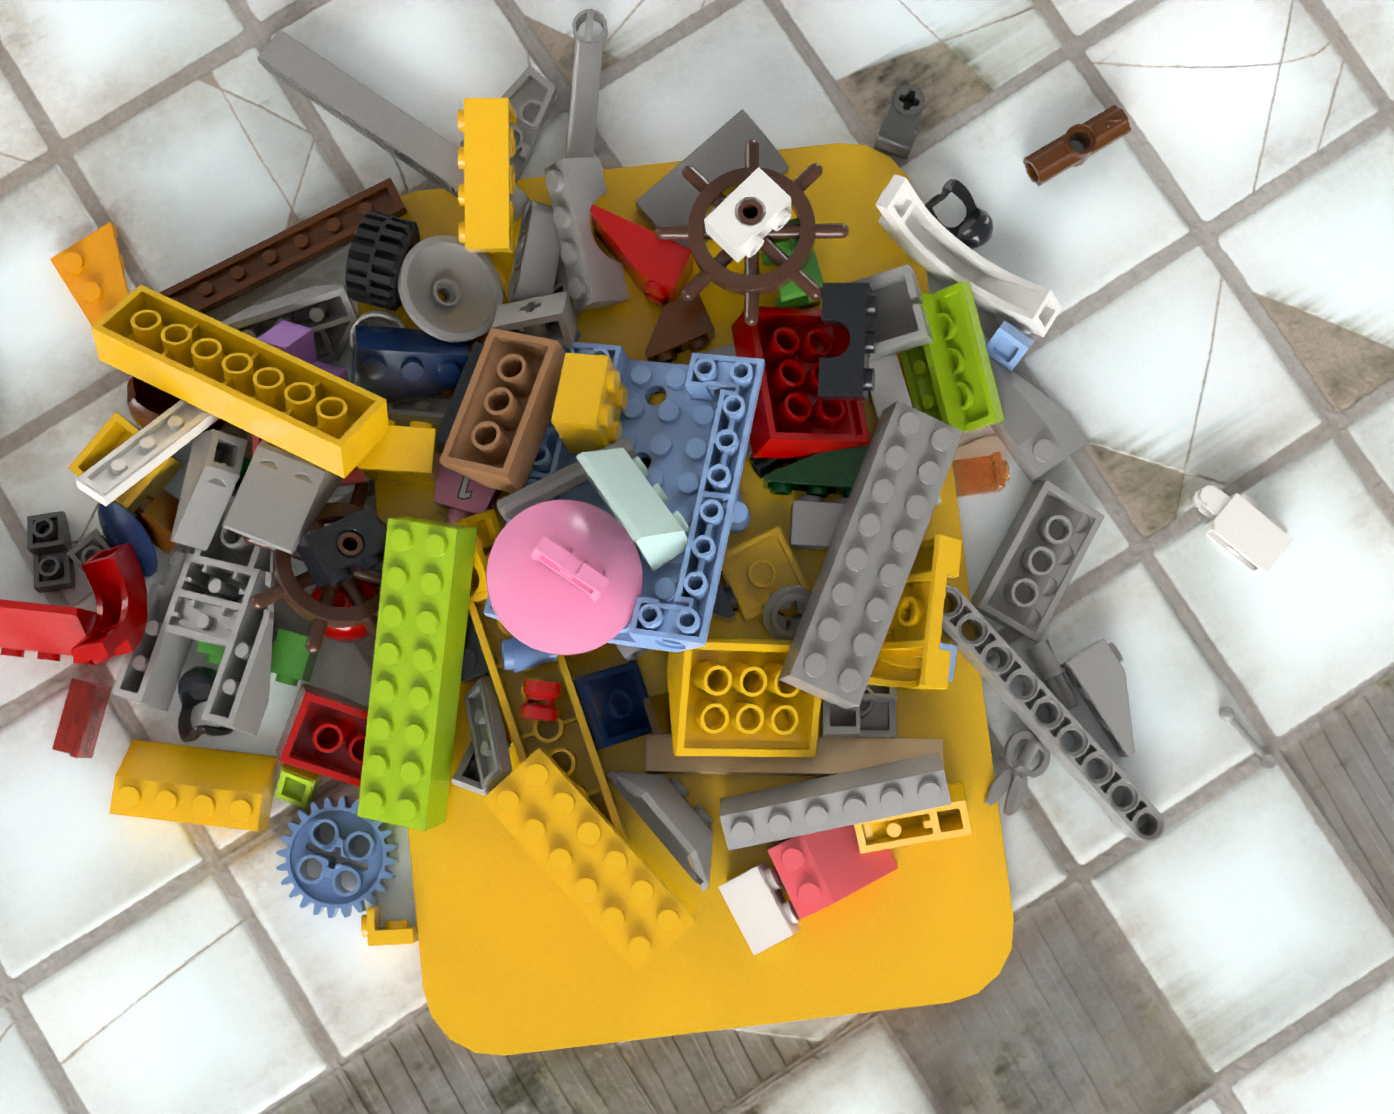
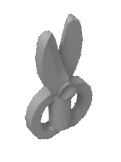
M1019 731L1009 737L1004 748V759L1011 768L999 773L993 779L985 794L984 803L986 805H993L1008 790L1003 807V814L1005 816L1013 815L1021 806L1026 795L1027 778H1035L1042 775L1050 763L1051 752L1040 740H1036L1031 732ZM1025 739L1024 746L1018 757L1015 758V746L1020 740ZM1037 751H1039L1040 760L1038 765L1033 770L1028 769Z

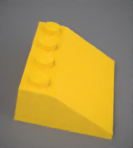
M707 637L706 646L681 652L668 651L667 683L673 754L675 756L816 757L821 698L778 680L793 640Z

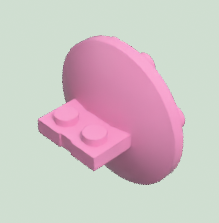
M575 500L542 502L516 515L506 524L496 538L486 569V585L489 600L503 626L515 638L538 651L556 655H574L589 652L613 639L632 618L636 598L641 596L643 584L640 556L635 543L630 538L626 529L614 517L602 509Z

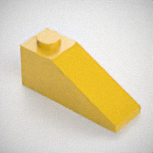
M963 782L947 784L951 799L950 805L854 824L860 853L971 835V819Z

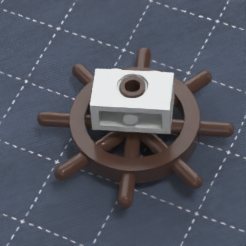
M749 139L745 143V168L729 171L710 182L693 165L684 166L682 169L683 177L700 192L692 206L688 225H661L655 230V235L659 240H689L693 258L701 270L681 290L682 299L685 301L693 300L710 282H713L726 291L744 295V321L748 326H755L759 321V295L777 291L792 281L812 300L820 299L822 297V288L803 271L811 257L815 239H842L849 234L848 226L843 223L815 224L813 209L804 191L821 176L823 171L821 165L812 163L792 181L776 171L759 168V143L755 139ZM791 207L797 216L799 224H786L791 218ZM771 239H799L794 252L789 257ZM704 240H714L723 250L713 258ZM759 251L763 252L778 268L764 274H759ZM744 258V275L726 269L733 260L738 263Z

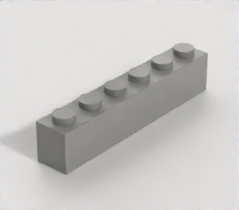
M934 753L720 798V820L729 851L950 805L951 799L940 754Z

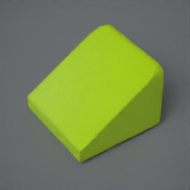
M284 763L280 770L274 797L308 810L322 775Z

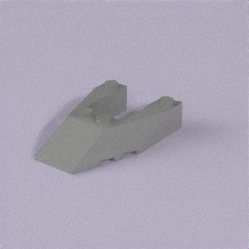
M231 496L207 551L186 545L181 552L175 551L168 561L171 567L160 583H153L147 594L148 618L143 638L133 652L125 655L112 694L138 704L168 711L192 640L225 647L201 719L257 736L269 702L274 603L261 609H255L251 606L250 599L253 595L275 586L273 574L274 552L249 544L244 541L243 535L224 528L223 523L235 496Z

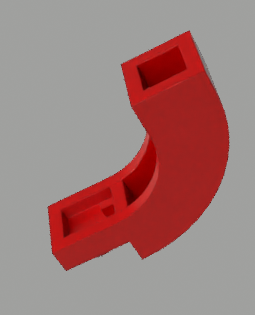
M129 542L100 550L81 565L95 595L97 614L91 632L70 650L76 664L93 660L94 663H101L112 657L131 653L138 647L143 638L148 618L147 589L140 563Z

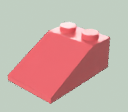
M854 825L782 839L766 847L799 919L838 902L898 869L889 849L860 853Z

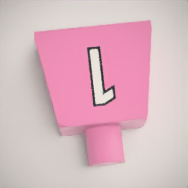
M439 463L434 503L439 507L449 509V517H447L446 522L454 523L457 520L494 508L502 490L489 488Z

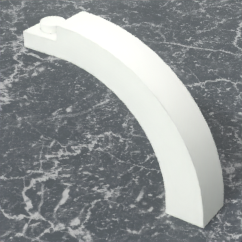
M894 174L875 204L882 214L878 222L893 241L918 265L926 269L929 274L948 287L960 281H969L976 306L1008 323L1014 324V326L1044 337L1062 308L1052 290L1008 272L969 248L950 233L929 212L906 177Z

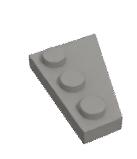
M531 66L521 74L501 97L509 98L517 113L516 125H509V127H513L514 139L516 140V155L510 157V164L514 166L515 185L522 176L558 93L556 86ZM464 139L460 142L461 146H464Z

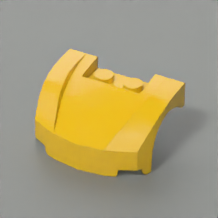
M937 534L934 538L921 542L868 684L909 689L948 688L951 652L940 649V639L942 636L944 600L946 598L947 578L959 577L962 540Z

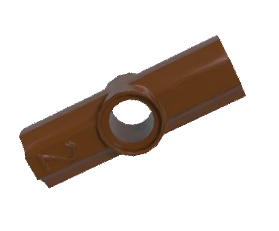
M1113 105L1083 124H1076L1070 127L1066 134L1024 158L1023 163L1026 173L1032 182L1041 186L1069 168L1082 165L1088 157L1131 131L1128 117L1123 109ZM1075 140L1080 142L1084 150L1077 151L1073 149L1069 141Z

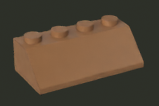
M490 328L440 457L439 463L489 488L513 493L525 487L556 400L566 353L557 340Z

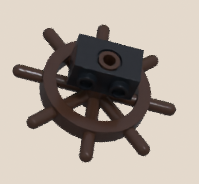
M367 482L355 484L349 504L339 502L326 503L310 527L309 531L311 533L303 536L293 554L243 535L245 542L274 552L273 574L276 585L253 595L250 599L251 606L255 609H261L284 599L296 613L312 622L305 645L306 650L310 653H317L320 650L327 627L347 628L364 624L375 644L378 620L376 616L379 611L380 591L367 601L355 579L381 587L382 572L375 569L384 562L387 525L374 514L371 507L363 509L369 492ZM291 558L303 561L308 571L295 576ZM314 584L318 588L323 587L320 600L318 601L311 597L304 589ZM340 585L353 605L352 607L334 606Z

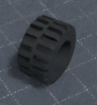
M369 211L354 233L346 263V289L351 300L391 311H396L402 305L398 291V274L405 255L420 242L419 227L416 222L376 211Z

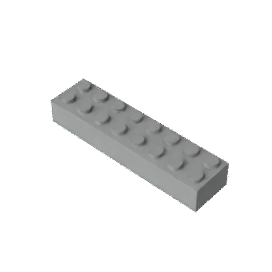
M898 400L882 411L778 680L844 709L860 705L963 431Z

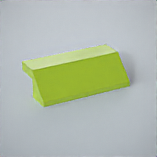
M960 281L934 293L921 292L924 303L921 306L926 310L934 342L900 352L913 408L963 431V433L976 431L1004 421L970 282Z

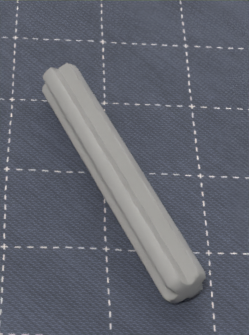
M622 438L600 449L624 448L631 459L636 456L634 446L628 438ZM576 461L497 501V508L505 520H511L523 510L549 501L589 481L579 461Z

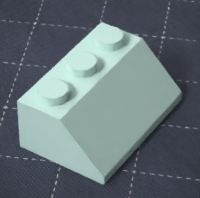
M624 448L582 452L576 456L592 486L615 519L629 533L637 550L653 572L685 551L688 540L685 533L690 530V527L678 510L673 514L668 510L666 504L670 500L658 483L653 486L649 484L646 477L650 473L638 456L631 459Z

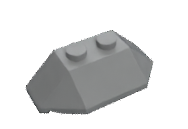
M314 285L247 307L222 321V323L256 339L283 320L312 328L317 361L329 363L340 358L351 335V328L358 320V316L351 299L348 297L345 285Z
M611 771L606 777L704 892L709 887L713 831L709 825L714 822L700 805L693 808L684 797L689 794V791L676 776L669 780L666 775L624 771Z

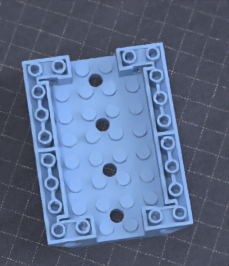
M574 342L573 345L563 346L562 348L566 353L605 355L610 357L615 369L620 372L623 386L628 389V405L625 410H621L619 420L622 425L621 439L628 438L631 441L636 456L640 459L648 458L651 460V465L647 469L650 473L646 477L647 481L651 486L656 483L660 485L670 500L666 504L671 514L678 510L690 527V530L685 533L688 538L685 551L654 572L638 551L643 571L641 596L636 598L633 616L630 621L607 643L669 652H681L706 646L765 360L692 352L690 364L684 365L630 360L623 347L617 345ZM664 392L667 394L666 399L661 404H649V399L654 393ZM552 415L525 486L578 461L576 456L579 454L569 453L551 422ZM590 480L551 499L585 502L602 509L614 517L592 486ZM487 596L483 613L488 617L499 620L492 608L489 596Z

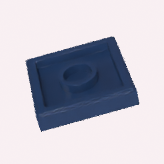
M636 660L573 679L597 751L653 733L643 699L648 698L649 695Z

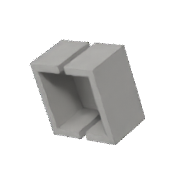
M909 264L850 282L868 283L872 288V294H878L877 316H871V331H876L877 346L876 353L870 354L869 361L934 342L926 310L921 306L924 303L916 273Z

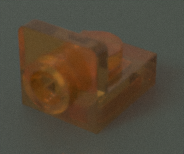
M1000 451L993 452L990 456L960 459L952 462L957 498L1000 492L1006 487L1005 482L1010 480L1007 460H1002Z

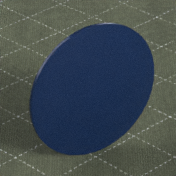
M112 501L107 506L100 503L98 518L107 541L112 547L130 542L144 577L154 575L158 568V559L149 535L138 521L140 517L134 516L125 506L117 501Z

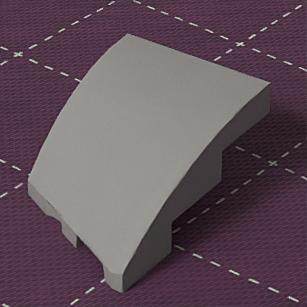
M867 684L860 705L848 709L841 708L822 699V737L897 738V687Z

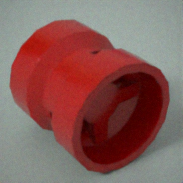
M524 680L523 692L526 695V700L521 706L520 718L558 722L559 710L555 705L556 698L561 695L562 684ZM535 700L546 701L547 703L546 705L535 704Z

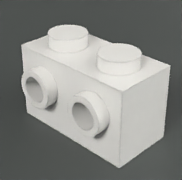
M766 862L755 866L718 887L754 955L794 935L801 929L798 924L800 919L792 902H786L780 891L782 887L780 877L774 868H768Z

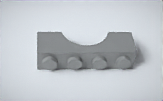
M600 157L563 158L544 170L546 174V187L550 193L553 208V221L557 227L561 246L560 253L565 265L568 292L572 298L574 311L611 307L628 300L629 295L622 263L605 255L596 244L591 232L589 210L599 197L607 193Z

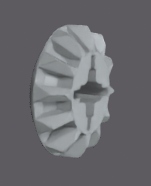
M797 584L796 586L789 587L782 585L780 590L775 593H769L768 601L762 606V622L768 633L776 639L793 640L812 592ZM794 602L795 609L801 614L791 615L786 622V617L779 610L789 609Z

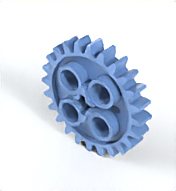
M347 796L340 797L337 806L332 797H327L324 801V809L317 801L310 803L312 814L305 810H299L297 813L301 823L295 821L287 823L293 834L280 836V839L287 843L288 846L287 849L276 852L277 855L286 857V863L277 866V870L288 871L289 876L281 881V884L293 883L294 889L290 892L289 897L292 898L301 894L303 896L300 904L301 908L314 903L313 915H319L326 907L328 918H334L340 908L344 918L351 916L352 905L361 913L366 910L365 899L373 905L379 902L375 891L388 892L389 888L383 880L396 877V874L388 870V866L399 863V859L391 857L389 851L398 848L399 844L388 843L387 838L395 831L394 829L383 831L381 826L385 822L358 817L359 799H356L352 806L349 807ZM324 823L331 824L335 829V838L331 843L324 842L320 837V828ZM359 835L365 836L370 842V850L365 856L358 854L354 849V841ZM308 844H314L328 852L337 851L341 848L340 855L342 857L367 863L369 868L368 870H363L349 862L335 865L336 858L308 849ZM311 858L317 859L322 865V873L318 878L311 877L307 872V863ZM345 871H351L356 876L357 885L353 891L345 889L341 884V876Z

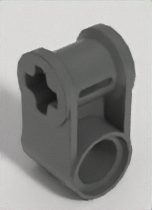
M905 85L896 91L887 117L884 118L874 149L908 160L925 105V96L920 88L915 85ZM906 102L912 103L910 110L903 109Z

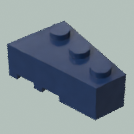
M355 325L351 383L386 399L387 403L452 390L456 388L469 356L467 342L443 341L429 335L422 329Z

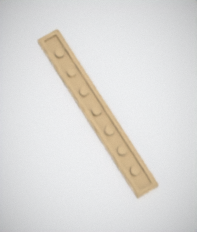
M646 735L645 772L647 774L829 776L934 753L940 754L944 767L943 739L818 737L816 757L675 756L673 754L672 735Z

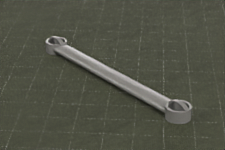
M587 9L579 12L572 23L575 48L565 158L594 157L603 44L607 40L608 29L607 20L603 14L597 10ZM593 20L599 22L603 28L602 33L592 39ZM586 21L585 38L578 34V29ZM561 253L553 294L562 291L568 292V279ZM584 310L574 311L576 318H579Z

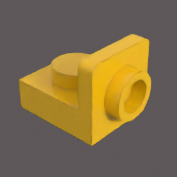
M380 905L368 907L366 914L361 917L362 937H367L368 946L413 944L418 941L417 925H408V919L386 920L385 927H381Z

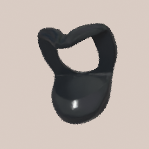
M949 179L942 187L941 194L932 197L925 204V207L939 221L932 208L943 201L951 192L956 195L966 207V216L958 226L944 227L969 248H978L989 241L992 236V219L987 212L977 208L971 193L960 181Z
M195 666L187 670L179 679L178 693L182 708L178 719V731L181 740L185 743L197 740L202 734L224 736L234 731L223 726L199 725L192 728L191 712L196 705L207 702L217 674L215 670L205 666Z

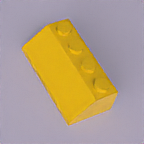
M133 739L115 775L109 814L249 831L268 830L278 757Z

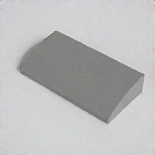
M741 109L635 201L636 211L654 230L661 225H688L692 206L700 192L683 177V167L693 165L710 182L724 173L745 168V143L749 139H755L759 143V168L770 169L784 175L789 170V166L756 123ZM672 240L691 249L689 240Z
M1048 480L1034 481L971 598V604L989 619L1034 642H1038L1105 516Z

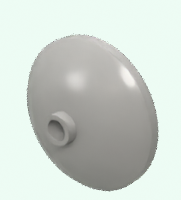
M437 235L417 243L405 255L398 274V291L401 302L409 317L424 332L443 341L460 343L474 340L492 327L497 307L503 303V289L499 274L485 253H470L465 249V243L459 242V237ZM437 292L443 294L445 302L438 297Z

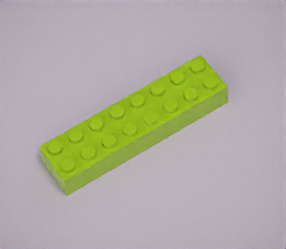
M412 516L388 518L358 817L422 831L431 829L444 823L446 820L477 527Z

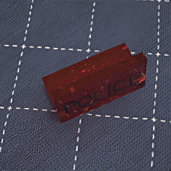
M76 678L71 679L52 747L53 750L69 753L71 757L75 758L93 757L112 687Z

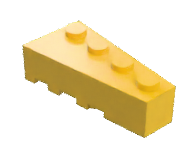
M464 98V109H458L459 132H464V146L458 147L459 169H464V184H459L458 201L459 206H465V221H459L458 234L459 242L465 243V249L470 253H514V202L510 201V194H514L515 173L513 164H510V157L516 155V140L514 139L513 127H509V125H516L517 113L509 98Z

